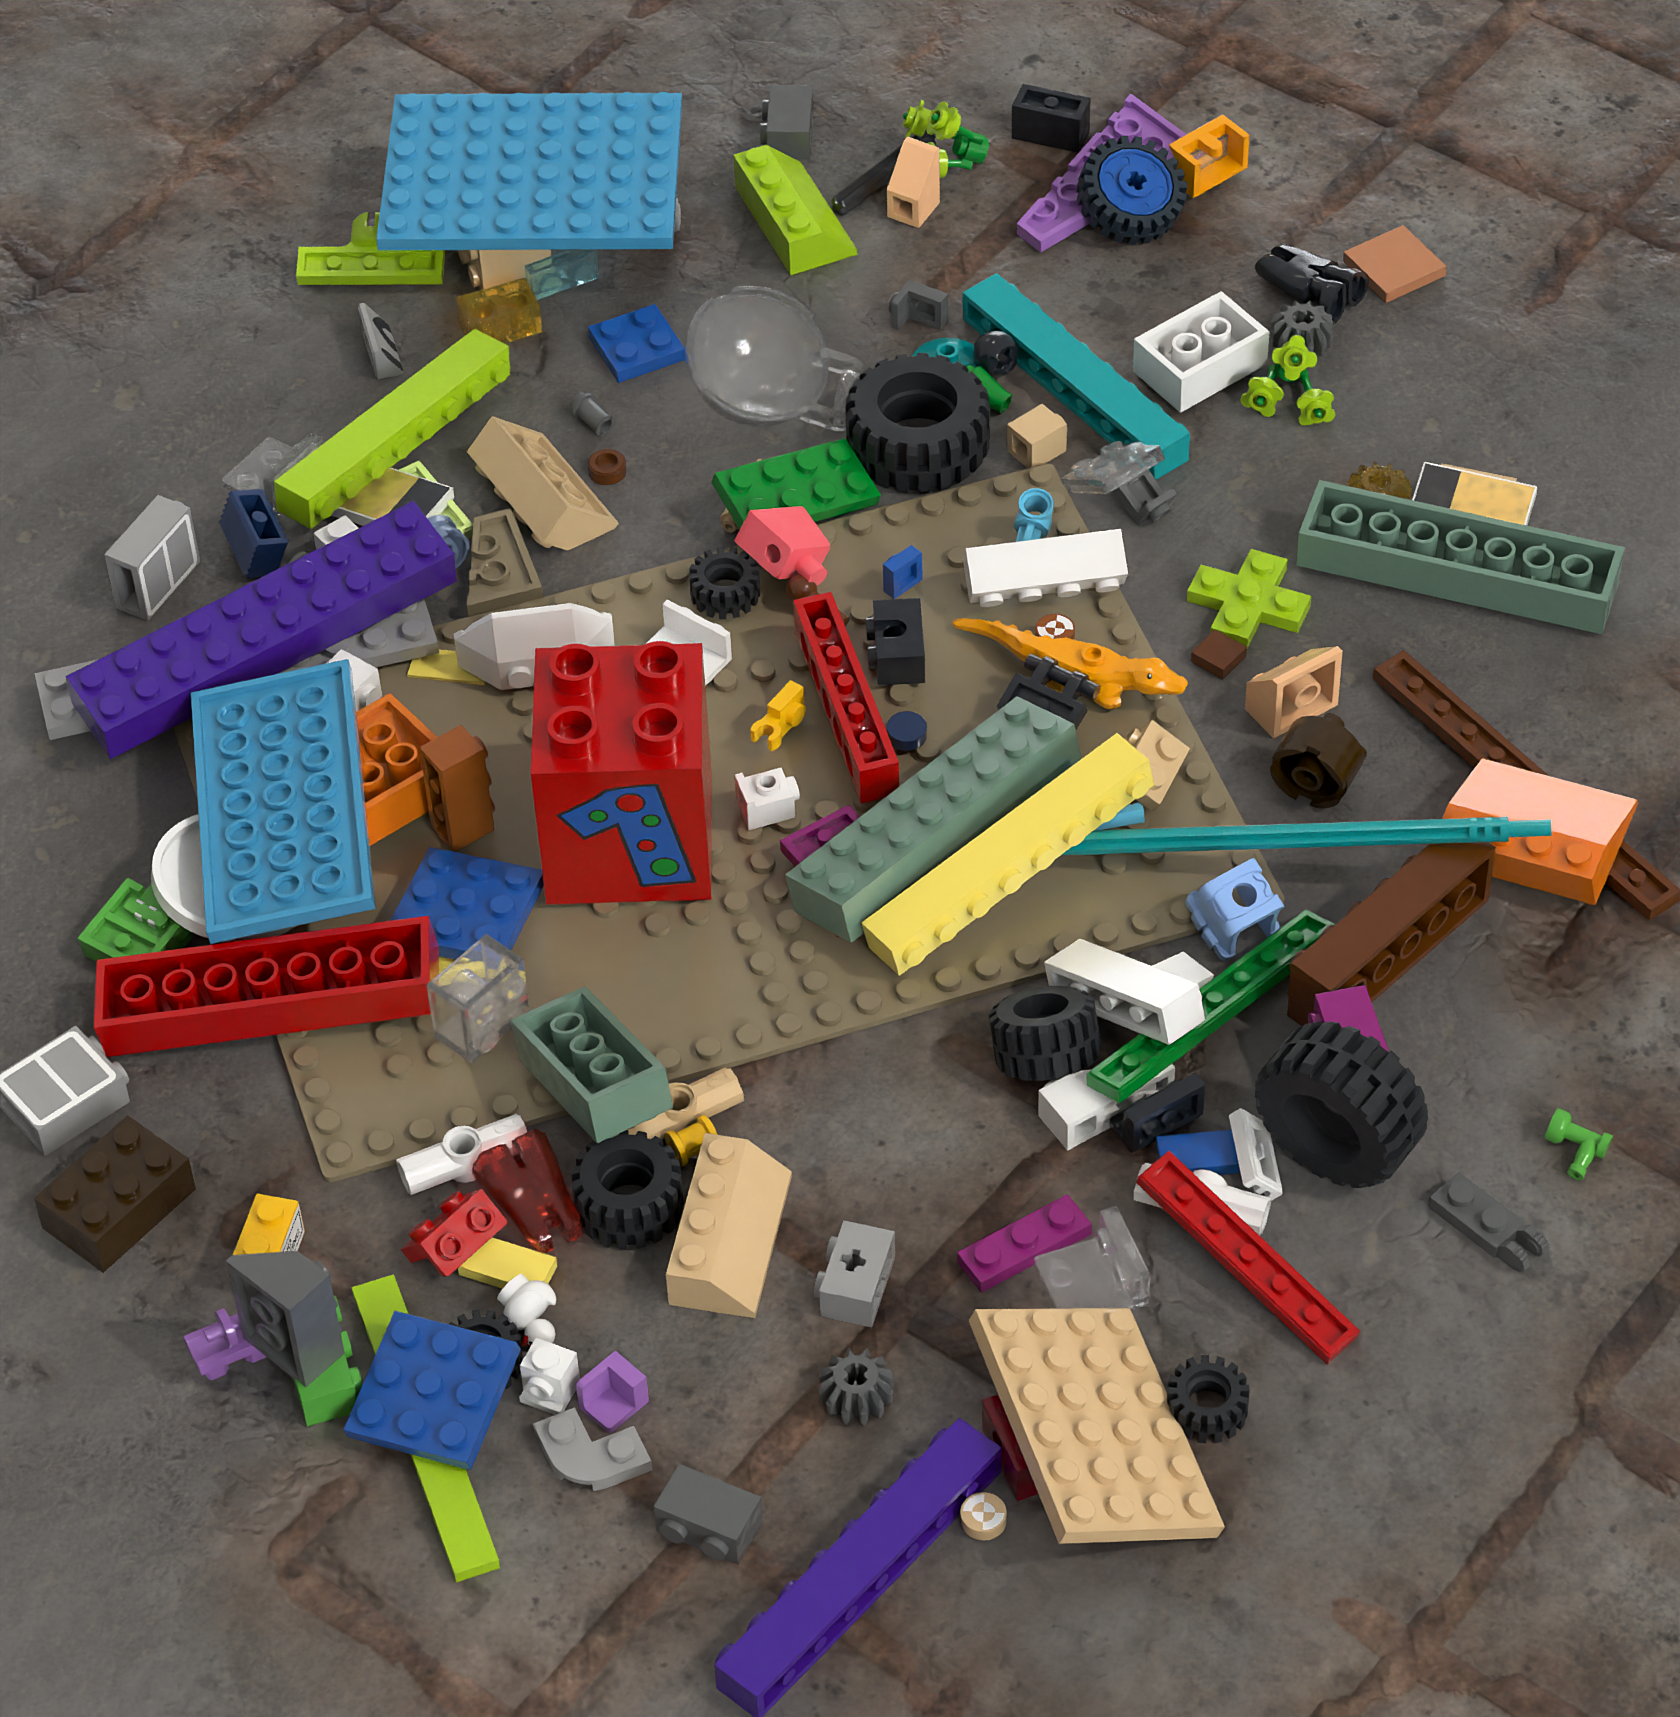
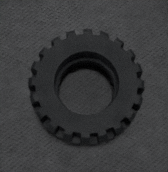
M907 353L896 355L894 360L888 361L886 358L877 362L874 369L869 367L849 389V395L845 403L846 439L871 480L875 478L876 483L887 489L889 486L896 487L897 492L908 493V490H918V494L929 493L930 489L938 488L939 491L948 489L951 483L956 481L959 484L967 479L969 471L974 473L987 456L990 440L989 395L986 388L982 385V381L972 371L968 373V368L958 361L953 364L948 357L938 355L937 358L929 357L928 353H917V356L907 357ZM913 418H925L940 422L933 426L922 428L905 427L896 424Z
M1320 1021L1305 1024L1295 1029L1261 1069L1258 1079L1255 1081V1098L1258 1114L1263 1115V1125L1268 1132L1274 1134L1276 1137L1275 1142L1281 1149L1289 1151L1293 1155L1292 1159L1301 1166L1304 1164L1312 1169L1313 1174L1320 1178L1328 1177L1332 1179V1183L1341 1186L1350 1184L1352 1188L1379 1185L1384 1183L1386 1179L1391 1178L1424 1136L1428 1121L1427 1104L1424 1103L1425 1095L1421 1086H1416L1414 1083L1415 1076L1410 1069L1404 1068L1400 1064V1058L1392 1050L1388 1052L1380 1046V1041L1372 1036L1366 1037L1360 1034V1030L1352 1026L1343 1028L1338 1022L1329 1021L1322 1023Z

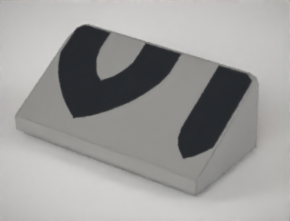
M360 303L358 313L361 332L375 377L379 380L403 374V368L389 325L365 303Z

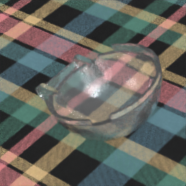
M761 286L733 287L730 294L715 300L712 296L706 300L697 310L690 323L685 349L689 376L698 395L707 406L723 418L751 427H771L797 418L834 431L846 430V398L849 395V389L855 382V378L862 372L863 362L854 356L826 348L825 338L813 321L816 315L796 298L779 290ZM828 370L841 374L832 408L816 403L827 383Z

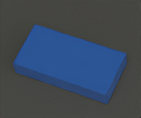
M1232 1130L1156 1137L1158 1159L1167 1151H1170L1192 1172L1203 1169L1218 1175L1241 1173Z

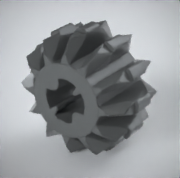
M1295 300L1292 306L1281 305L1280 311L1274 314L1271 321V341L1273 347L1281 348L1284 343L1289 341L1291 336L1300 335L1304 338L1305 345L1310 352L1323 357L1324 351L1330 348L1333 341L1332 315L1325 312L1324 306L1313 307L1311 301L1306 304H1299Z
M848 1347L845 1358L842 1359L831 1355L829 1367L821 1368L819 1374L820 1387L818 1388L819 1399L822 1404H826V1411L830 1417L842 1416L845 1426L853 1418H859V1421L865 1427L868 1415L881 1419L884 1407L891 1406L894 1399V1390L892 1389L894 1387V1374L890 1369L886 1368L883 1356L871 1359V1353L867 1348L861 1355H854Z

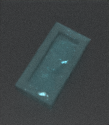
M569 249L525 265L527 292L532 300L536 301L599 278L597 249Z

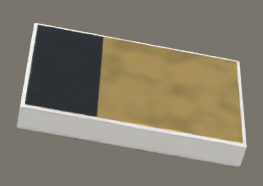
M1424 462L1412 500L1527 526L1537 495V486Z
M388 468L380 478L371 481L354 498L347 500L335 510L331 516L341 518L346 515L353 523L364 526L415 501L424 515L429 518L434 515H440L447 507V502L450 499H454L453 487L397 469Z

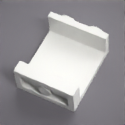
M666 600L662 604L664 626L647 643L654 641H666L673 644L702 643L706 686L732 660L730 632L726 631L721 625L713 624L694 614L690 609Z

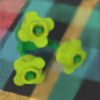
M920 100L915 108L909 106L907 112L903 114L902 126L907 128L905 138L910 137L911 134L922 137L926 130L930 135L936 134L938 140L954 139L952 151L959 159H948L946 151L939 149V178L946 176L948 168L959 167L971 170L973 163L980 165L984 162L989 149V139L982 134L972 132L960 126L961 116L957 108H949L947 102H940L931 111L924 108V100ZM928 142V143H927V144H930V145L935 146L934 142Z
M1300 335L1291 336L1289 341L1284 343L1281 348L1274 349L1272 360L1275 364L1268 366L1267 376L1251 378L1248 383L1249 390L1247 393H1243L1240 399L1244 407H1252L1254 410L1260 411L1265 417L1273 416L1276 411L1275 404L1277 401L1282 400L1284 396L1283 390L1274 379L1279 377L1287 382L1299 379L1305 390L1297 400V406L1301 410L1298 420L1302 426L1321 422L1327 423L1332 421L1336 415L1331 406L1334 400L1333 394L1330 391L1313 389L1309 371L1306 368H1312L1316 365L1317 355L1308 350L1304 338Z

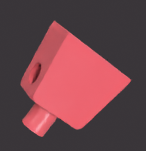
M803 506L749 511L734 540L746 553L777 579H790L800 574L808 582H815L816 585L824 581L827 576V570L823 567L822 563L830 550V543Z

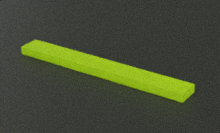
M394 1274L351 1287L374 1356L377 1353L394 1311L408 1314ZM410 1454L456 1583L500 1569L499 1558L466 1469Z

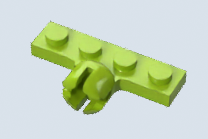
M364 212L352 223L351 241L348 245L342 247H299L296 279L298 285L443 284L444 250H378L376 239L380 212H375L374 226H368L369 212Z

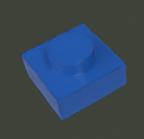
M910 545L898 554L892 555L883 564V591L893 599L923 580L922 552L913 545Z

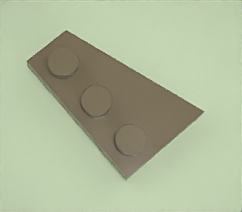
M509 508L474 517L471 547L472 561L471 570L469 571V596H467L468 616L543 598L541 583L512 509Z

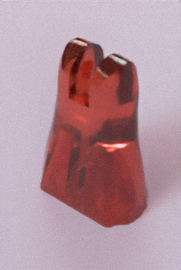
M534 1129L512 1140L513 1156L506 1144H499L478 1155L473 1163L472 1175L494 1202L508 1215L523 1237L536 1251L545 1254L554 1250L553 1241L548 1230L556 1226L567 1243L581 1238L580 1216L569 1194L558 1160L545 1132Z

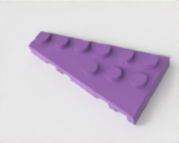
M1130 94L1125 99L1124 107L1120 112H1114L1108 119L1106 128L1101 133H1096L1068 164V171L1064 176H1058L1051 184L1050 192L1044 198H1039L1018 221L1017 235L1041 253L1089 224L1092 216L1084 218L1082 215L1083 205L1078 206L1077 196L1079 193H1076V185L1085 162L1101 143L1104 145L1111 138H1115L1117 142L1120 136H1128L1131 143L1134 136L1142 137V145L1146 146L1148 141L1151 140L1156 142L1154 150L1157 152L1162 147L1169 152L1166 157L1168 160L1174 157L1169 144L1187 134ZM1202 150L1192 156L1195 159L1202 156Z

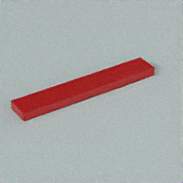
M1167 1151L1138 1176L1136 1183L1327 1365L1358 1338L1360 1330L1170 1151Z

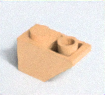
M907 137L903 142L887 187V217L919 228L940 203L939 148Z

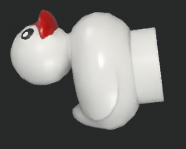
M523 1274L517 1275L505 1285L497 1297L505 1306L504 1315L508 1317L509 1324L514 1322L517 1330L525 1331V1336L521 1341L522 1347H531L536 1338L553 1343L556 1335L553 1325L546 1319H538L549 1305L556 1304V1295L553 1289L544 1281H529Z

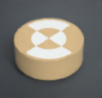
M980 1492L969 1496L961 1506V1526L968 1536L977 1540H991L998 1537L1004 1531L1007 1523V1510L1004 1502L998 1496L987 1492Z

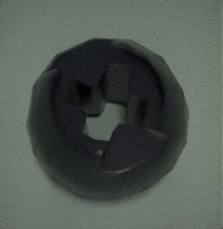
M991 330L981 335L975 341L972 355L973 363L976 367L981 366L992 377L998 378L1008 374L1016 367L1019 355L1018 345L1008 333Z

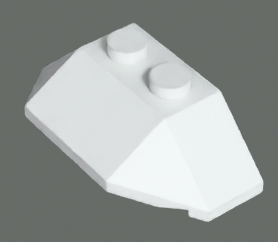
M573 603L490 613L472 623L466 630H459L454 633L458 667L500 690L534 686L535 648L562 647L574 643L587 646H615L612 615L606 612L599 613L591 608Z

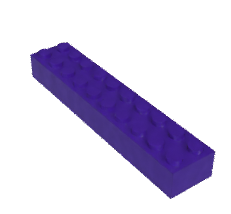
M412 501L65 676L71 702L109 759H112L192 718L191 692L278 674L457 582L454 553L415 501Z

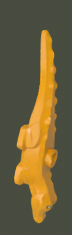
M958 618L952 622L953 627L956 629L977 633L999 642L1024 662L1029 654H1034L1040 658L1048 656L1058 661V666L1074 673L1078 670L1087 674L1090 681L1101 685L1100 693L1093 701L1105 709L1121 706L1120 696L1123 690H1138L1143 694L1178 695L1182 694L1188 685L1184 677L1173 672L1159 658L1128 659L1126 656H1121L1097 644L1081 642L1067 637L1052 639L1048 635L1037 637L1030 630L1022 632L1018 630L1016 625L1011 624L1009 626L1001 623L999 620L991 622L981 619ZM1052 680L1046 684L1048 688L1059 693L1065 687Z

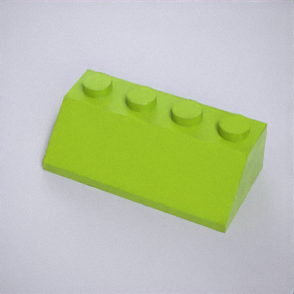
M768 145L752 148L733 155L735 188L790 275L857 255V248L800 161Z

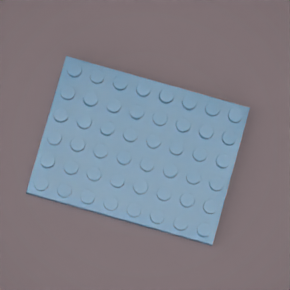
M682 93L395 94L376 239L378 250L673 249Z

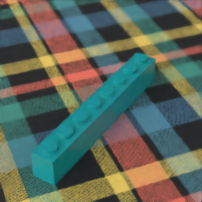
M996 273L962 292L963 320L980 335L991 330L1008 333L1018 345L1017 366L1138 468L1145 465L1156 480L1189 461L1190 433L1181 423H1177L1166 414L1159 404L1149 400L1133 383L1128 382L1119 375L1109 363L1102 361L1090 351L1085 343L1073 337L1061 323L1055 322L1043 312L1038 304L1032 303L1019 292L1014 284L1008 283Z

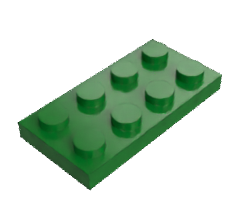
M846 438L714 473L711 481L739 530L750 510L803 506L813 521L817 522L875 506L881 497V494Z

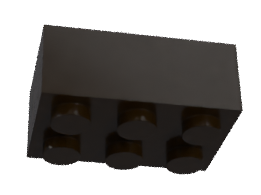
M127 1115L36 1195L34 1201L42 1229L104 1273L194 1192L196 1187L189 1158Z

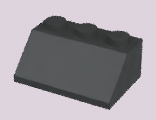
M298 1251L232 1255L226 1260L243 1339L290 1376L307 1387L345 1353L341 1336L343 1330L338 1321L337 1301L333 1296L331 1285L332 1275L320 1261L313 1260L311 1262Z

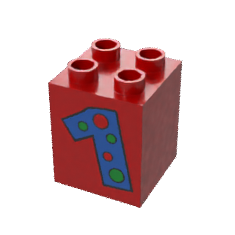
M654 641L645 645L587 646L574 643L562 647L535 648L531 782L546 905L712 900V768L702 643L673 644L666 641Z

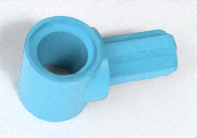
M1032 488L1026 490L1020 496L1018 512L1014 523V529L1018 532L1015 542L1042 539L1047 536L1052 526L1054 506L1053 498L1047 491ZM1036 511V512H1040L1041 514H1040V515H1032V514H1030L1029 512Z

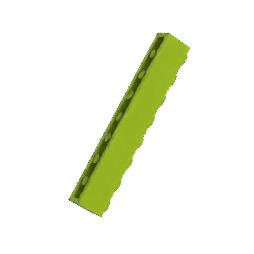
M473 329L274 481L276 510L309 529L314 528L321 521L330 517L335 510L347 500L354 498L371 481L380 478L385 470L391 468L401 459L406 458L411 451L424 441L430 439L450 421L455 420L460 413L473 403L479 401L487 392L499 383L504 382L510 375L509 346L477 329Z

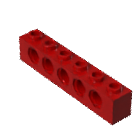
M832 592L793 600L795 635L860 803L883 799L900 787L899 761Z

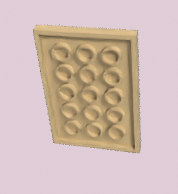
M1130 1308L975 1309L969 1319L970 1326L1059 1544L1217 1538L1225 1528L1181 1424L1175 1420L1170 1412V1407L1167 1404V1392Z

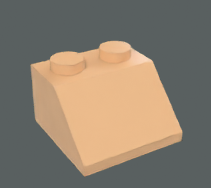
M1338 646L1311 649L1297 657L1287 659L1283 664L1266 673L1256 675L1246 685L1245 710L1274 739L1287 732L1296 719L1303 716H1318L1336 707L1339 698L1343 651Z

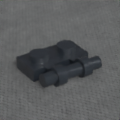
M1029 654L1025 660L1024 668L1034 673L1030 679L1018 673L1014 675L997 704L998 710L1018 696L1073 723L1077 730L1088 711L1085 704L1076 701L1077 698L1084 695L1095 700L1100 693L1101 685L1090 681L1089 676L1078 670L1073 673L1058 666V661L1048 656L1040 658L1034 654ZM1052 680L1065 687L1059 693L1046 687V684Z

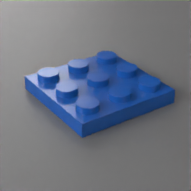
M429 847L390 921L429 916L438 942L440 957L454 960L463 959L473 964L480 963L489 965L492 968L502 969L544 887L542 869Z
M394 1311L344 1427V1432L348 1438L471 1470L521 1349L515 1341Z

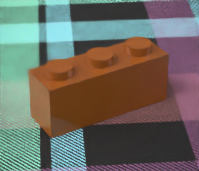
M459 725L419 747L433 831L453 852L494 831L492 813L495 811V805L489 792L492 780L486 769L485 759L488 757V752L483 741L478 736L472 737L462 725Z

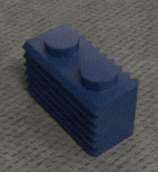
M262 489L234 490L229 492V497L226 499L227 503L224 504L225 509L222 510L224 514L221 515L222 519L219 521L247 578L263 577L279 569L289 539L286 538L287 534L283 533L284 529L280 527L281 523L277 522L279 518L275 517L276 513L272 511L273 507L269 506L268 496L264 495L265 491Z

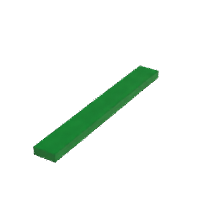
M1305 909L1199 989L1202 995L1204 1022L1170 1045L1140 1033L1086 1074L1087 1086L1120 1104L1291 973L1289 966L1296 953L1301 949L1307 950L1319 939V936L1329 925L1335 926V924Z

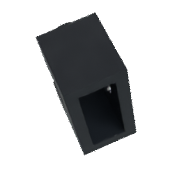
M920 598L873 600V617H866L867 641L875 640V646H868L869 670L877 669L878 685L925 683V651Z

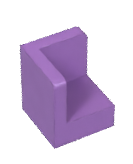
M617 1351L611 1353L576 1384L579 1409L607 1433L615 1431L649 1402L646 1376Z

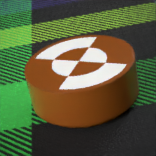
M1048 614L1040 618L1036 623L1035 636L1042 637L1048 635L1052 639L1067 637L1075 640V625L1065 615Z

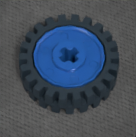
M1120 136L1117 142L1115 138L1108 139L1104 145L1101 143L1095 148L1082 168L1076 185V193H1079L1077 196L1078 206L1083 205L1081 213L1084 218L1092 216L1089 224L1094 229L1099 225L1103 227L1100 234L1108 237L1110 232L1115 233L1113 241L1121 243L1124 237H1127L1128 244L1136 245L1139 239L1142 244L1150 243L1152 238L1157 240L1164 233H1167L1180 215L1187 196L1185 194L1187 181H1183L1185 174L1182 168L1176 169L1179 162L1175 157L1166 159L1168 150L1164 147L1158 152L1154 150L1156 142L1149 140L1145 146L1142 145V137L1134 136L1131 143L1128 136Z

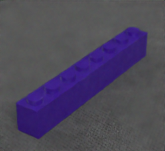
M958 1418L948 1429L943 1428L938 1431L924 1454L919 1459H911L902 1469L899 1479L889 1489H881L872 1499L869 1509L858 1520H850L842 1529L839 1539L828 1550L823 1549L819 1551L812 1559L808 1570L797 1581L792 1580L784 1586L777 1602L766 1613L763 1611L759 1612L749 1623L746 1633L735 1644L729 1643L719 1652L714 1664L716 1688L753 1717H763L961 1514L963 1502L969 1496L983 1492L1002 1472V1447L961 1418Z

